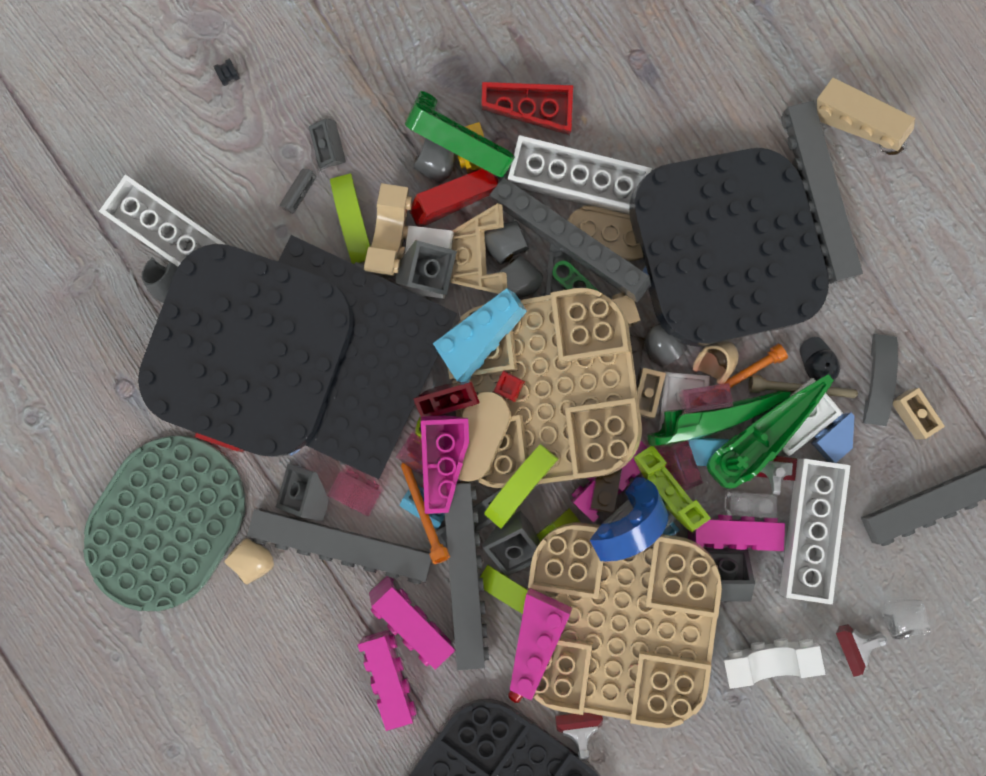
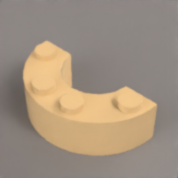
M381 183L377 201L376 228L372 245L367 250L364 265L365 271L387 275L398 274L400 260L405 255L403 241L404 239L407 240L408 226H406L407 212L411 210L412 196H409L408 187Z

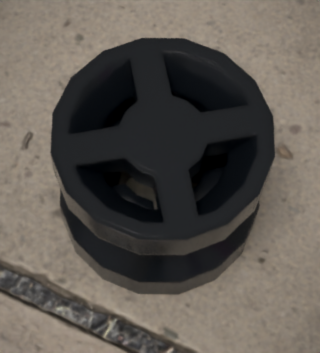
M230 58L225 60L224 64L214 66L223 86H227L231 80L237 81L240 79Z

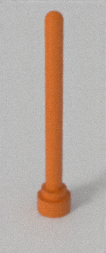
M781 344L774 345L767 352V356L730 377L724 384L717 385L691 401V408H699L769 364L785 361L788 359L787 352Z
M404 461L401 463V469L432 547L429 554L433 564L442 563L450 558L449 552L443 544H440L429 514H425L424 500L410 464Z

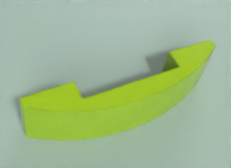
M352 174L331 178L330 184L351 263L365 262L368 247H371L366 233Z
M540 444L509 479L484 514L502 529L539 481L545 477L558 461V458Z
M650 446L634 457L643 477L650 480L657 487L667 510L684 527L693 532L711 519L698 501H692L665 467L667 462L654 446Z
M487 564L479 577L483 578L484 590L523 614L528 589Z

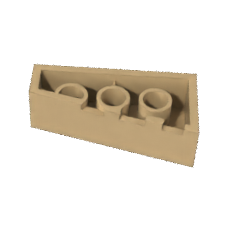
M835 78L830 80L817 98V112L820 122L880 144L887 149L898 151L914 129L915 117Z

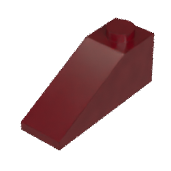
M471 381L434 387L413 399L421 417L438 416L480 403Z

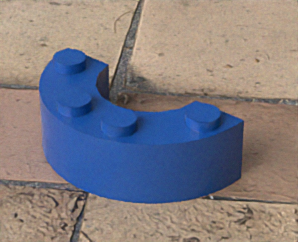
M636 477L625 492L633 510L619 521L601 524L591 537L590 542L600 561H618L632 557L651 546L664 532L668 523V512L657 487L650 480L644 477Z

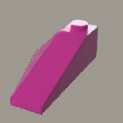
M422 416L421 438L425 514L448 513L469 444L468 418Z

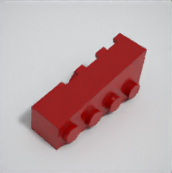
M482 82V110L570 136L572 129L573 85Z

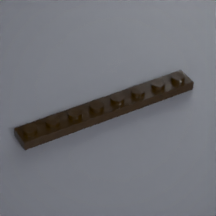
M630 335L637 385L645 338ZM622 468L612 474L595 477L590 510L608 514L614 513Z

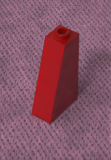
M482 168L418 193L412 202L411 210H409L416 226H427L490 196L491 192L498 185V178Z

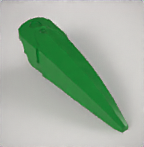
M829 374L775 406L739 435L729 439L708 459L707 469L710 475L721 487L726 489L736 488L742 483L750 481L783 449L820 402L834 380Z
M778 391L697 409L664 411L662 428L658 432L647 434L648 444L650 446L668 445L694 440L732 428L790 397V392Z

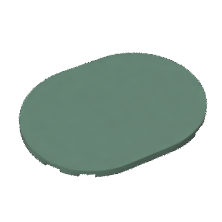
M186 436L158 438L132 452L114 474L89 514L85 525L84 559L98 588L114 602L137 611L167 610L194 597L207 584L236 539L243 523L245 492L241 477L234 464L222 451L210 443Z

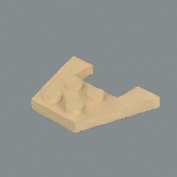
M497 203L452 230L454 233L451 249L457 251L450 283L500 294L507 288L506 273L487 274L484 231L504 228L503 207L501 204Z

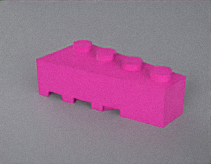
M640 441L633 458L622 468L618 494L629 485V480L632 477L635 478L640 473L634 457L648 448L642 441ZM595 477L587 478L589 482L584 487L580 485L571 494L574 497L571 502L594 523L599 517L597 515L599 511L590 510Z
M718 514V518H711L693 532L688 530V539L702 547L705 545V547L714 549L728 547L740 550L751 548L752 550L784 551L785 523L778 522L776 517H764V521H755V516H741V520L732 519V515Z
M386 576L369 592L371 612L378 619L383 618L388 623V629L394 635L399 634L403 638L404 645L409 650L415 649L420 654L418 657L424 665L428 666L430 664L436 670L456 651L452 641L433 621L428 623L426 621L428 617L418 605L413 607L408 594L403 589L398 591L394 587V579Z
M531 588L526 593L510 690L532 701L573 608Z
M388 629L363 637L357 645L360 652L365 651L363 663L366 671L372 672L373 675L370 677L373 693L375 695L379 694L380 699H377V705L385 730L388 731L412 724L417 711L414 701L410 702L408 693L411 692L407 679H403L401 671L404 670L401 656L397 657L395 648H398L395 635H391Z

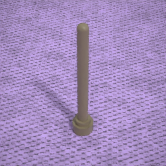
M751 375L748 382V390L751 393L764 392L765 389L795 392L804 384L767 381L761 375ZM830 387L826 394L828 396L856 398L858 391L855 389Z

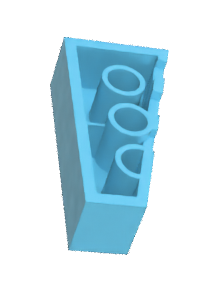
M506 288L435 341L433 345L456 381H469L471 375L483 365L487 356L499 346V342L506 334H509L527 310L517 295Z

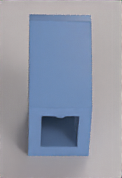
M852 412L841 414L832 422V425L827 429L824 428L814 436L816 439L811 444L827 462L837 463L853 449L854 415Z

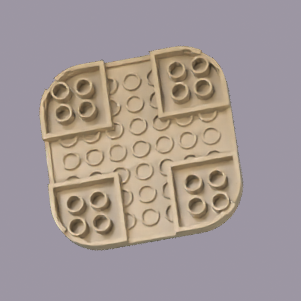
M588 288L568 289L552 292L551 295L520 300L527 312L509 334L503 337L499 342V346L494 351L492 350L484 360L483 365L476 369L469 380L472 382L476 394L482 392L495 393L493 391L503 371L525 381L516 402L503 397L508 403L509 410H511V422L489 472L484 477L478 479L479 483L493 488H503L540 444L554 454L558 461L538 484L600 477L620 470L635 455L642 435L630 333L623 311L603 293ZM483 305L475 307L466 312L464 315L460 317L461 320L459 321V323H461L463 320H465L467 317H469ZM448 368L449 379L452 380V383H459ZM465 408L456 410V417H462Z
M575 522L561 525L550 531L542 539L534 552L528 588L534 589L573 609L533 698L542 705L557 711L583 715L586 712L630 720L631 724L655 728L675 727L683 724L692 715H696L703 706L708 693L715 631L721 600L722 586L720 574L712 556L702 546L692 540L662 534L651 546L632 557L605 562L600 561L590 542L591 537L600 525Z

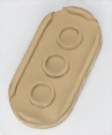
M583 206L574 211L568 218L570 223L623 259L637 261L644 258L640 243L636 244L630 215L596 206Z
M482 392L477 394L480 403L466 407L462 417L468 418L469 444L458 477L459 480L475 481L484 477L489 472L510 425L511 410H509L508 403L502 396L496 393Z

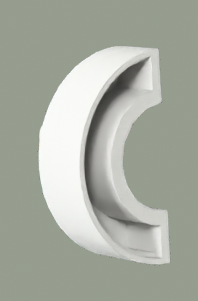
M787 638L774 640L773 644L767 645L764 642H755L751 644V648L728 652V656L724 659L730 689L752 686L760 680L775 676L793 675L807 678L826 675L820 646L813 643V639L788 642Z

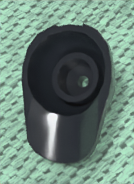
M811 337L804 341L800 346L799 352L810 379L813 378L817 381L829 374L835 380L841 369L836 354L820 337Z

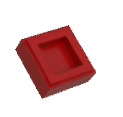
M503 371L493 392L516 402L525 381Z

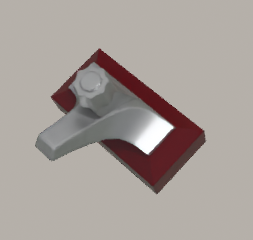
M776 456L755 477L769 478L772 494L780 495L782 480L795 481L797 458Z
M849 624L839 626L836 632L853 677L863 675L869 663V655L874 648L888 644L887 638L881 632L862 635L856 629L853 630Z
M584 712L583 715L567 714L555 716L557 731L575 742L580 759L588 758V741L598 731V728L603 725L602 715Z

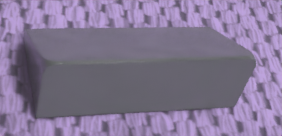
M325 118L309 126L319 169L345 163L346 160L335 120Z
M304 168L300 171L281 201L280 207L292 214L295 213L316 179L313 171Z

